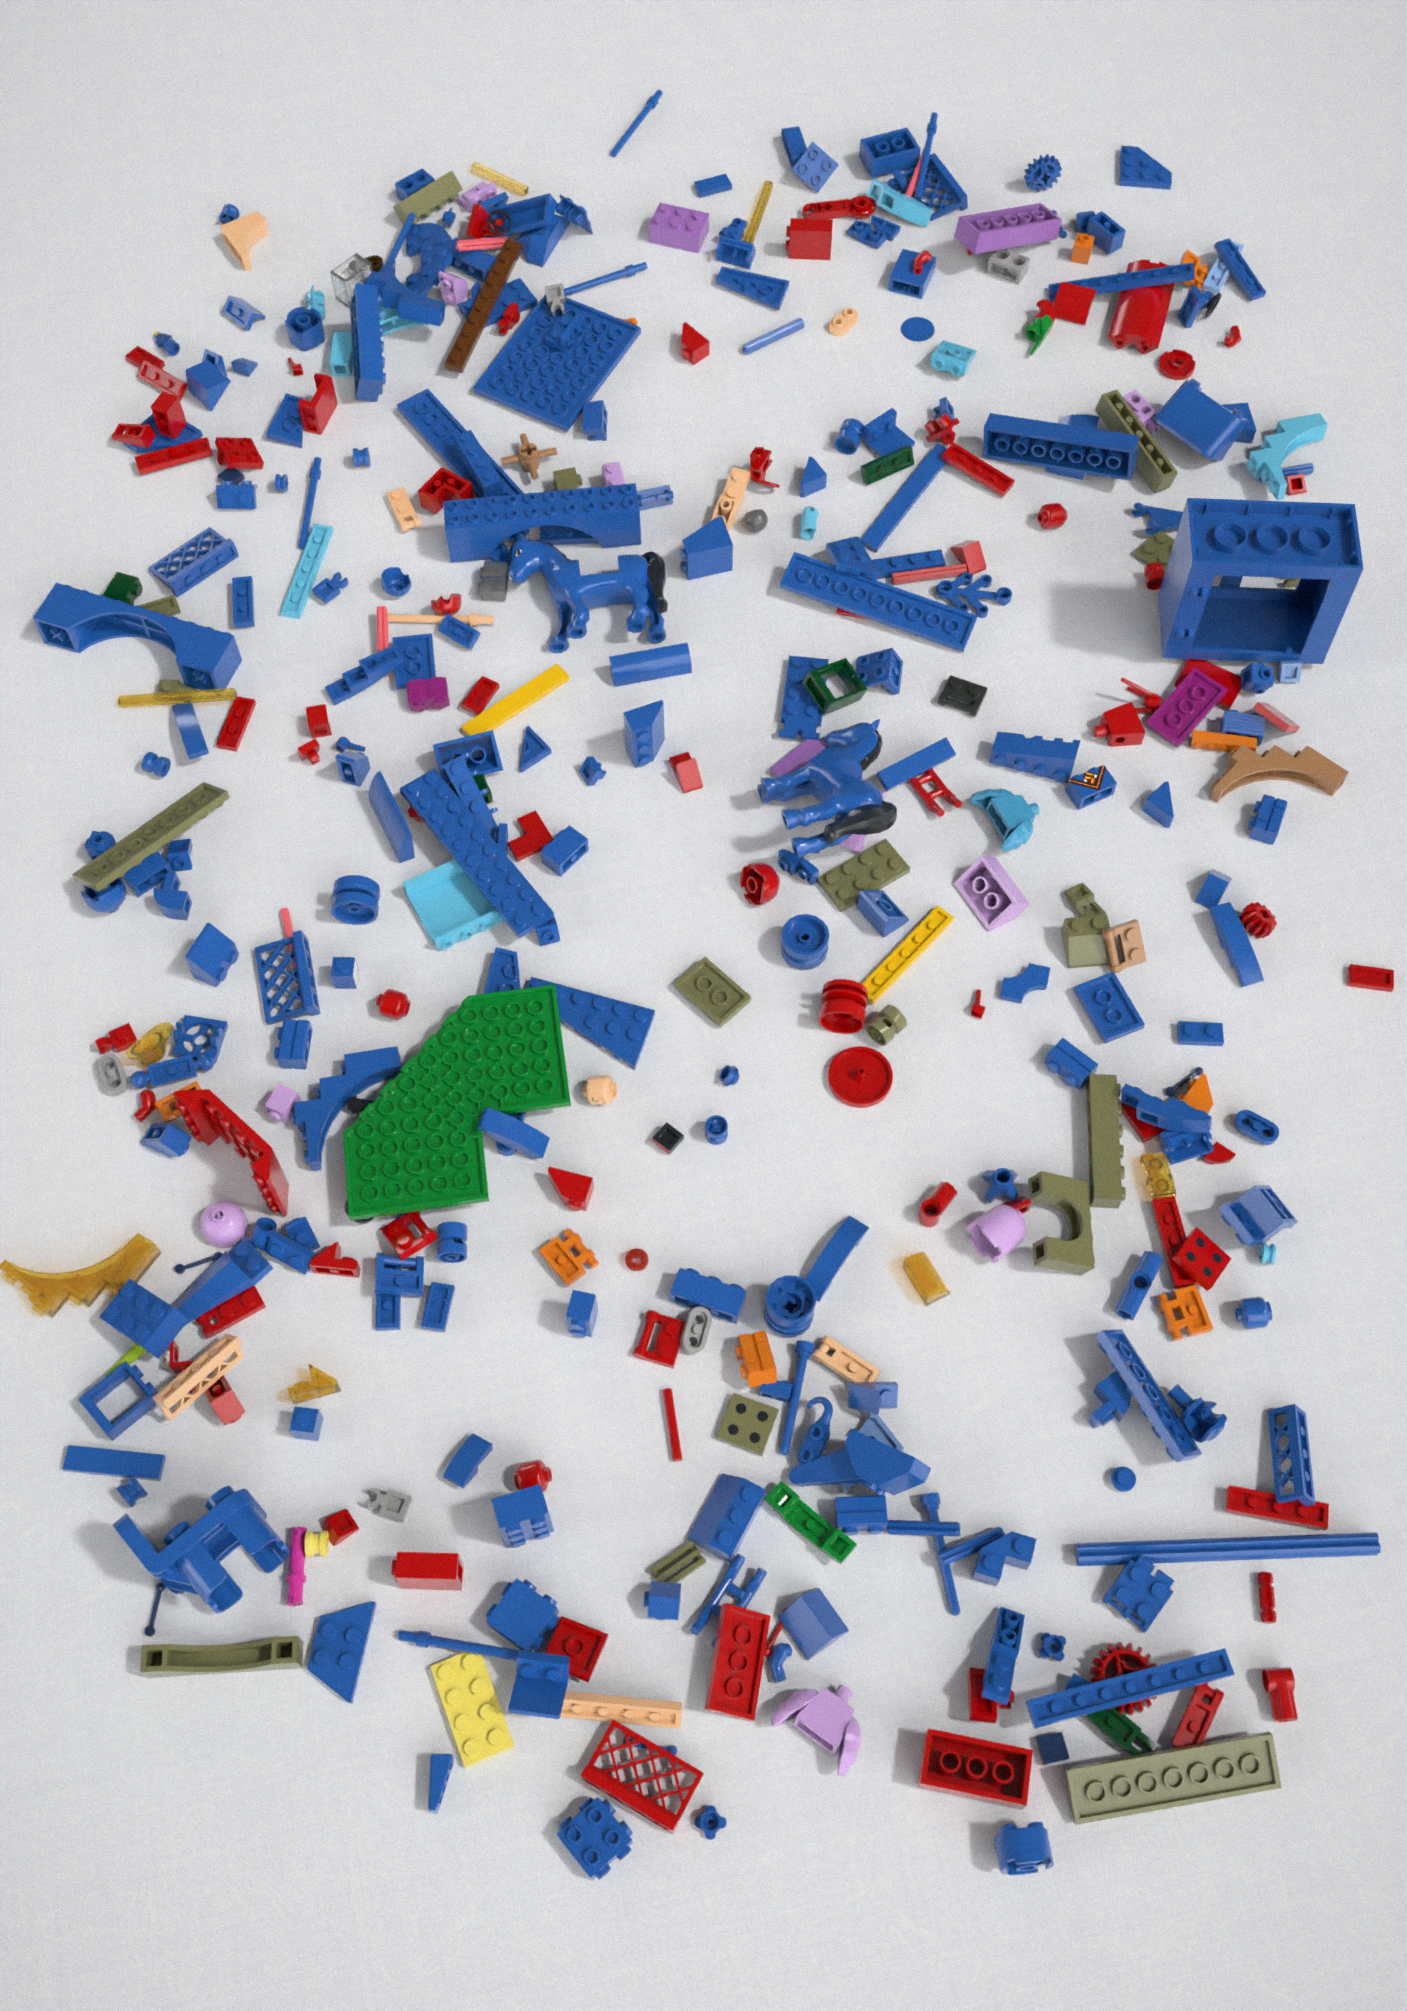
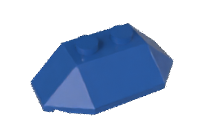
M554 214L547 226L521 232L517 240L523 243L522 253L525 256L526 262L544 267L571 222L563 216Z

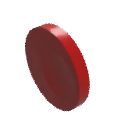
M863 1046L850 1047L841 1051L832 1060L828 1072V1083L833 1095L842 1103L855 1108H867L883 1101L889 1094L893 1081V1071L885 1056L875 1049Z

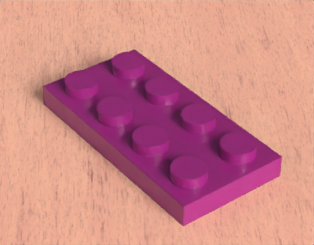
M1194 668L1146 721L1145 726L1179 748L1192 731L1226 695L1228 689L1197 668Z

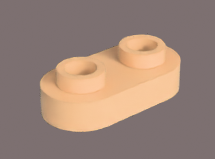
M852 308L843 309L829 322V332L834 336L844 335L857 323V311Z

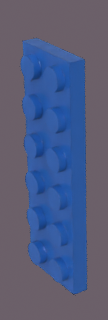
M1103 1330L1097 1334L1099 1347L1112 1360V1367L1126 1382L1125 1387L1132 1396H1135L1141 1413L1151 1421L1152 1429L1156 1436L1165 1443L1168 1455L1176 1462L1192 1460L1200 1456L1202 1452L1123 1330Z

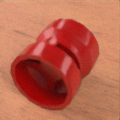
M1150 563L1144 568L1146 587L1150 590L1161 588L1164 578V567L1161 563Z

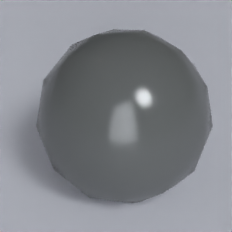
M762 509L749 511L744 516L745 527L752 532L762 531L768 523L767 514Z

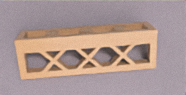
M225 1334L153 1397V1400L168 1420L172 1421L244 1357L239 1349L242 1343L238 1337ZM232 1353L235 1354L229 1361H224ZM214 1370V1374L212 1376L206 1377L210 1372ZM194 1386H196V1389L191 1394H188V1392ZM177 1402V1406L170 1412L169 1408Z

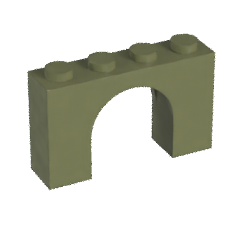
M1040 1171L1028 1179L1029 1200L1052 1205L1059 1209L1068 1221L1070 1236L1068 1241L1045 1236L1033 1243L1034 1266L1083 1275L1095 1268L1088 1182Z

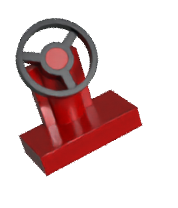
M474 204L466 236L469 239H482L483 237L505 234L511 227V218L502 210H495L488 214L480 204ZM494 214H503V215H504L502 218H500V217H497V218H495V219H491V218H490V217H491L492 215H494ZM508 218L509 226L503 230L504 221Z

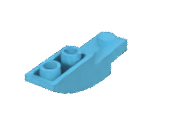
M877 179L872 180L867 197L877 202L876 205L905 220L927 227L933 212L932 209L907 194L902 195Z

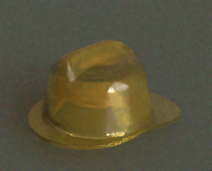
M164 1022L153 1027L127 1049V1057L137 1059L144 1068H147V1065L160 1061L166 1053V1040L173 1032L172 1024Z

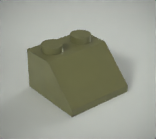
M1107 915L1064 919L1061 935L1068 968L1111 964L1106 940L1102 936V931L1110 928Z

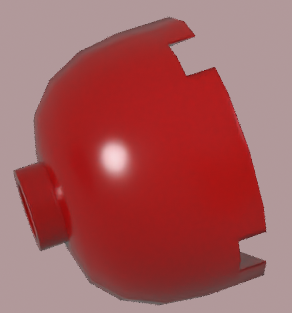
M763 862L747 864L748 866L742 868L740 875L741 887H745L747 894H743L745 899L753 906L770 902L779 890L780 878L770 865Z

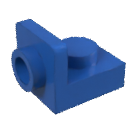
M191 839L169 842L167 856L172 871L192 869L193 865L190 857L192 850Z
M555 916L536 928L540 946L560 941Z
M306 1216L295 1218L288 1225L284 1226L291 1240L311 1251L320 1248Z

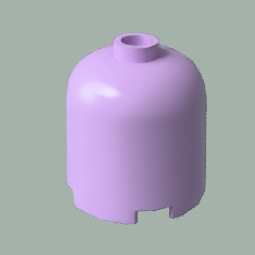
M1002 1204L993 1207L968 1224L966 1228L967 1232H971L973 1236L970 1242L975 1250L983 1258L989 1256L991 1263H997L1024 1240L1027 1232L1023 1214L1017 1209L1015 1210L1008 1205Z

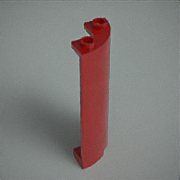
M1147 259L1137 260L1128 263L1126 273L1167 267L1168 265L1160 261L1157 264ZM1175 283L1122 290L1120 292L1108 339L1117 349L1134 343L1142 354H1147L1159 348Z

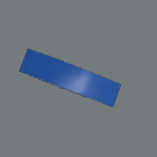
M395 645L359 660L360 666L342 673L343 679L325 686V690L335 706L379 681L400 665L404 659Z
M191 700L171 706L189 760L209 754Z
M1227 902L1210 907L1209 910L1221 948L1226 949L1231 968L1235 967L1241 987L1264 981L1254 950L1232 904Z

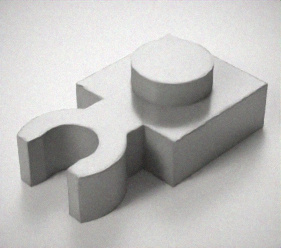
M563 284L545 286L548 306H551L552 315L556 316L555 311L557 309H561L562 314H565L563 303H566Z
M370 1488V1493L377 1495V1499L373 1502L365 1500L366 1506L371 1509L381 1507L380 1515L404 1522L412 1502V1497L388 1489L385 1496L382 1495L379 1489Z

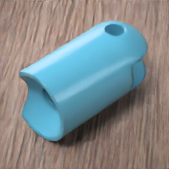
M813 506L805 507L801 515L800 536L805 540H813L814 533L816 532L819 513Z

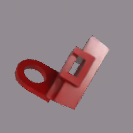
M755 447L750 454L751 480L761 485L779 488V484L765 481L766 471L772 463V459H770L772 450H764V447Z

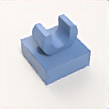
M1300 660L1280 661L1278 681L1280 683L1300 682L1302 662Z

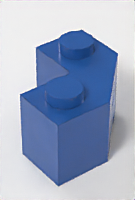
M1012 1531L982 1547L977 1557L972 1579L997 1586L1004 1563L1027 1570L1032 1561L1037 1539Z

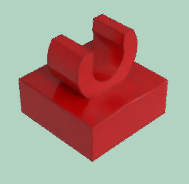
M316 738L298 747L297 755L301 761L308 758L312 765L320 762V757L317 753L319 752L320 745Z

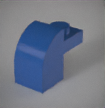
M167 871L166 878L162 880L161 889L154 888V898L163 915L171 919L187 921L192 905L191 898L187 891H179L181 883L176 872Z
M1115 1371L1098 1383L1093 1391L1104 1404L1093 1412L1088 1419L1093 1428L1099 1424L1102 1426L1107 1425L1114 1417L1120 1422L1130 1407L1131 1394L1125 1387V1381Z

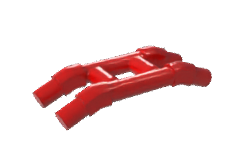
M933 768L924 772V775L907 781L926 804V807L939 817H942L945 811L934 801L935 798L943 795V798L954 807L959 808L962 805V802L946 787ZM932 781L937 789L927 793L922 785Z

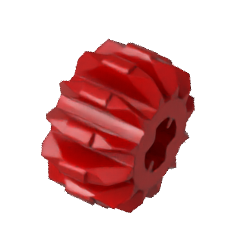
M1259 902L1250 903L1239 915L1245 931H1248L1250 936L1254 935L1257 939L1269 936L1277 925L1276 917L1271 914V910H1268L1265 905L1262 906Z

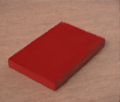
M1189 659L1177 678L1174 687L1177 688L1194 668H1197L1228 689L1226 695L1216 706L1229 711L1241 691V676L1203 659Z

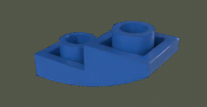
M856 220L847 230L851 237L873 248L879 249L887 240V233L872 230L871 223Z
M779 850L778 864L783 871H787L791 876L798 872L801 879L807 881L811 886L817 882L819 870L803 857L797 858L795 853L791 851Z
M472 1433L451 1460L443 1474V1478L463 1489L478 1473V1465L492 1451V1443Z

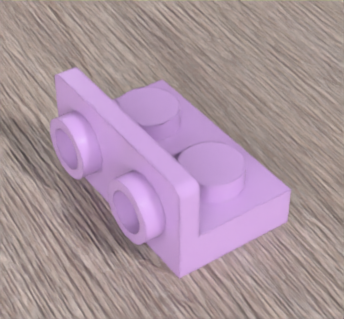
M484 181L460 195L458 203L472 213L474 204H479L497 195L496 183L491 182L487 184Z

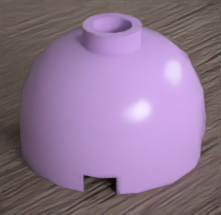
M218 1201L209 1205L203 1211L200 1218V1230L204 1239L211 1246L220 1249L230 1248L234 1246V1243L239 1240L241 1241L245 1237L248 1230V1220L244 1211L235 1203Z

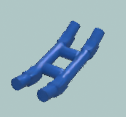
M737 1553L715 1592L690 1628L691 1633L698 1635L712 1614L720 1617L721 1606L718 1604L726 1592L739 1599L736 1606L747 1608L762 1584L767 1571L759 1567L745 1591L733 1584V1581L746 1558ZM715 1637V1639H714V1640L712 1641V1643H711L714 1648H715L716 1637Z

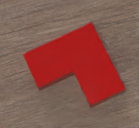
M535 810L517 818L518 824L525 835L508 842V847L518 862L540 852L547 843H551L554 839Z

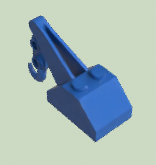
M818 1396L809 1401L808 1409H811L816 1403H821L824 1406V1412L810 1426L797 1455L799 1466L794 1467L789 1473V1479L793 1484L803 1487L862 1483L863 1486L882 1496L885 1495V1492L894 1496L926 1482L932 1468L911 1455L853 1429L850 1430L845 1441V1448L821 1457L830 1437V1420L833 1414V1407L831 1402L825 1397Z

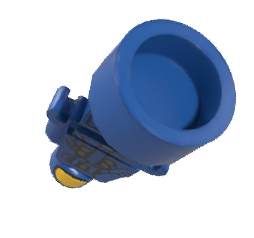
M158 331L154 333V337L157 339L155 343L159 349L163 347L164 351L170 356L178 354L180 345L172 339L171 335Z

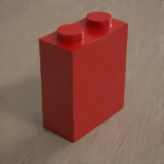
M790 218V226L786 227V237H789V240H786L785 250L789 251V259L830 260L833 220Z
M397 1552V1559L392 1560L391 1574L395 1575V1581L398 1582L401 1589L462 1591L464 1564L458 1553Z

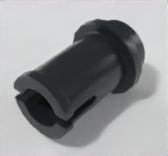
M355 1095L354 1097H349L347 1110H350L352 1113L362 1112L374 1101L361 1099Z

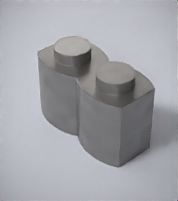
M484 561L483 567H480V579L482 581L478 582V594L482 595V600H506L509 577L508 562Z

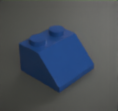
M207 922L185 955V959L195 979L217 987L226 978L227 971L231 965L237 961L239 952L231 939Z

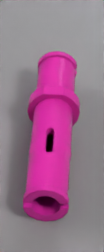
M298 1526L297 1530L296 1527L291 1528L289 1574L286 1576V1582H288L286 1604L288 1606H297V1603L298 1606L303 1605V1585L307 1577L304 1575L306 1527Z

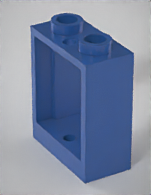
M126 1361L78 1399L112 1441L157 1405L153 1397L158 1391L150 1381L145 1384L141 1380L144 1374L136 1365L130 1367ZM131 1377L147 1397L112 1425L96 1404Z

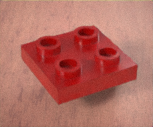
M216 437L217 460L220 466L236 469L263 468L264 462L251 438Z

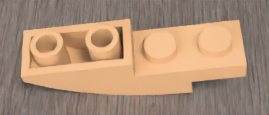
M732 467L724 492L719 497L711 519L712 521L718 516H722L728 532L740 511L745 498V490L751 477L750 471Z

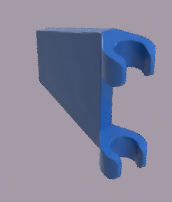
M1135 503L1134 508L1137 510L1132 511L1134 517H1140L1147 513L1152 519L1147 522L1150 528L1145 529L1148 535H1153L1161 530L1178 529L1183 514L1181 511L1151 507L1141 503Z

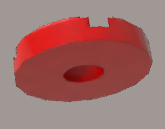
M1175 349L1172 352L1166 351L1161 355L1158 368L1162 375L1169 379L1184 380L1193 374L1196 363L1192 359L1191 354Z

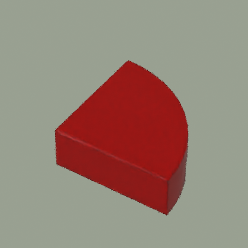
M1216 1141L1213 1145V1152L1208 1153L1203 1161L1212 1165L1228 1163L1236 1154Z

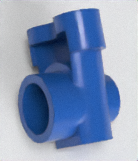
M735 218L728 227H724L719 232V236L723 235L741 240L744 238L747 222L740 218Z

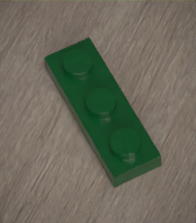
M906 445L861 465L863 483L869 485L914 465L912 447Z

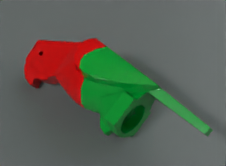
M1048 300L1037 302L1036 306L1039 307V313L1033 318L1032 324L1025 327V338L1032 342L1037 341L1030 353L1031 356L1050 333L1055 321L1053 302Z

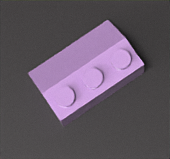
M982 855L954 883L988 931H992L1016 919L1030 905L996 857Z

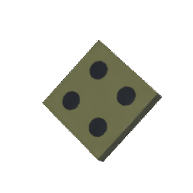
M733 1393L719 1429L717 1440L763 1456L779 1409Z

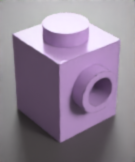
M278 1084L273 1093H270L265 1100L268 1116L276 1122L281 1120L288 1124L292 1118L291 1112L295 1111L294 1103L301 1102V1098L298 1092Z

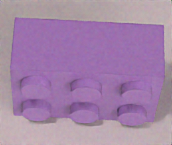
M660 202L649 224V242L699 253L709 232V213Z

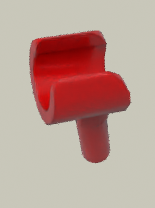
M289 357L287 361L292 367L293 375H304L302 365L295 364Z
M978 989L976 990L971 1015L981 1019L986 1007L980 1005L981 990Z

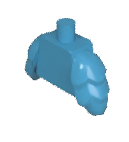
M1002 788L986 789L971 795V803L978 806L981 810H986L985 812L1004 840L1000 848L1002 851L1007 852L1017 849L1022 844L1028 842L1033 833L1032 823L1035 815H1038L1040 812L1037 803L1028 805L1023 796L1014 795L1012 792Z

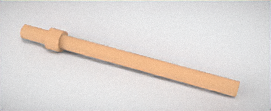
M388 614V622L442 623L445 618L444 615ZM470 614V616L451 615L465 624H470V626L494 624V616H479V614Z

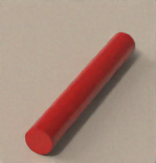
M667 1388L662 1391L673 1462H678L682 1460L674 1399L672 1389Z

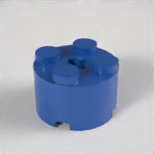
M305 307L295 308L287 314V320H285L291 344L303 352L325 341L321 315L316 309L311 307V310L305 309Z
M1032 1822L1023 1828H1017L1015 1824L1004 1825L1001 1827V1832L994 1837L1001 1874L1008 1870V1875H1026L1037 1873L1038 1866L1044 1864L1046 1870L1054 1866L1048 1831L1044 1828L1043 1822Z

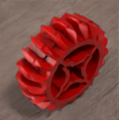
M1122 1642L1116 1644V1649L1112 1644H1109L1106 1647L1107 1652L1101 1649L1098 1652L1100 1658L1095 1657L1092 1662L1097 1667H1091L1089 1672L1097 1677H1093L1089 1681L1090 1683L1106 1680L1105 1669L1109 1661H1112L1114 1665L1112 1668L1114 1677L1121 1676L1123 1673L1125 1675L1157 1666V1663L1149 1664L1147 1661L1151 1655L1149 1653L1144 1657L1140 1655L1142 1652V1647L1140 1646L1133 1651L1132 1643H1128L1125 1649ZM1120 1658L1128 1659L1138 1667L1130 1668ZM1148 1698L1118 1706L1117 1709L1118 1713L1122 1714L1125 1707L1127 1714L1130 1716L1134 1713V1708L1138 1713L1144 1711L1143 1705L1149 1708L1152 1703Z

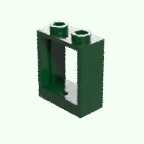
M847 658L809 671L802 682L823 715L860 701L868 690ZM838 675L850 693L835 699L823 680Z

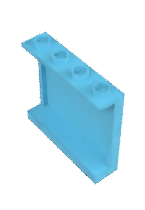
M451 860L402 883L405 895L437 951L448 949L461 940H467L476 933L489 930L492 926L505 922L455 860Z

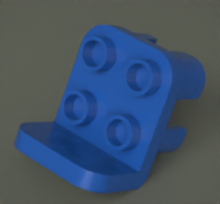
M231 1486L221 1488L209 1498L206 1503V1508L209 1512L192 1525L187 1520L171 1529L164 1538V1543L167 1547L162 1551L127 1513L112 1524L144 1567L154 1577L159 1578L166 1588L174 1594L188 1592L199 1595L217 1614L228 1610L243 1597V1591L220 1564L235 1549L242 1545L266 1573H272L290 1553L287 1546L267 1523L266 1512L247 1489L234 1491Z

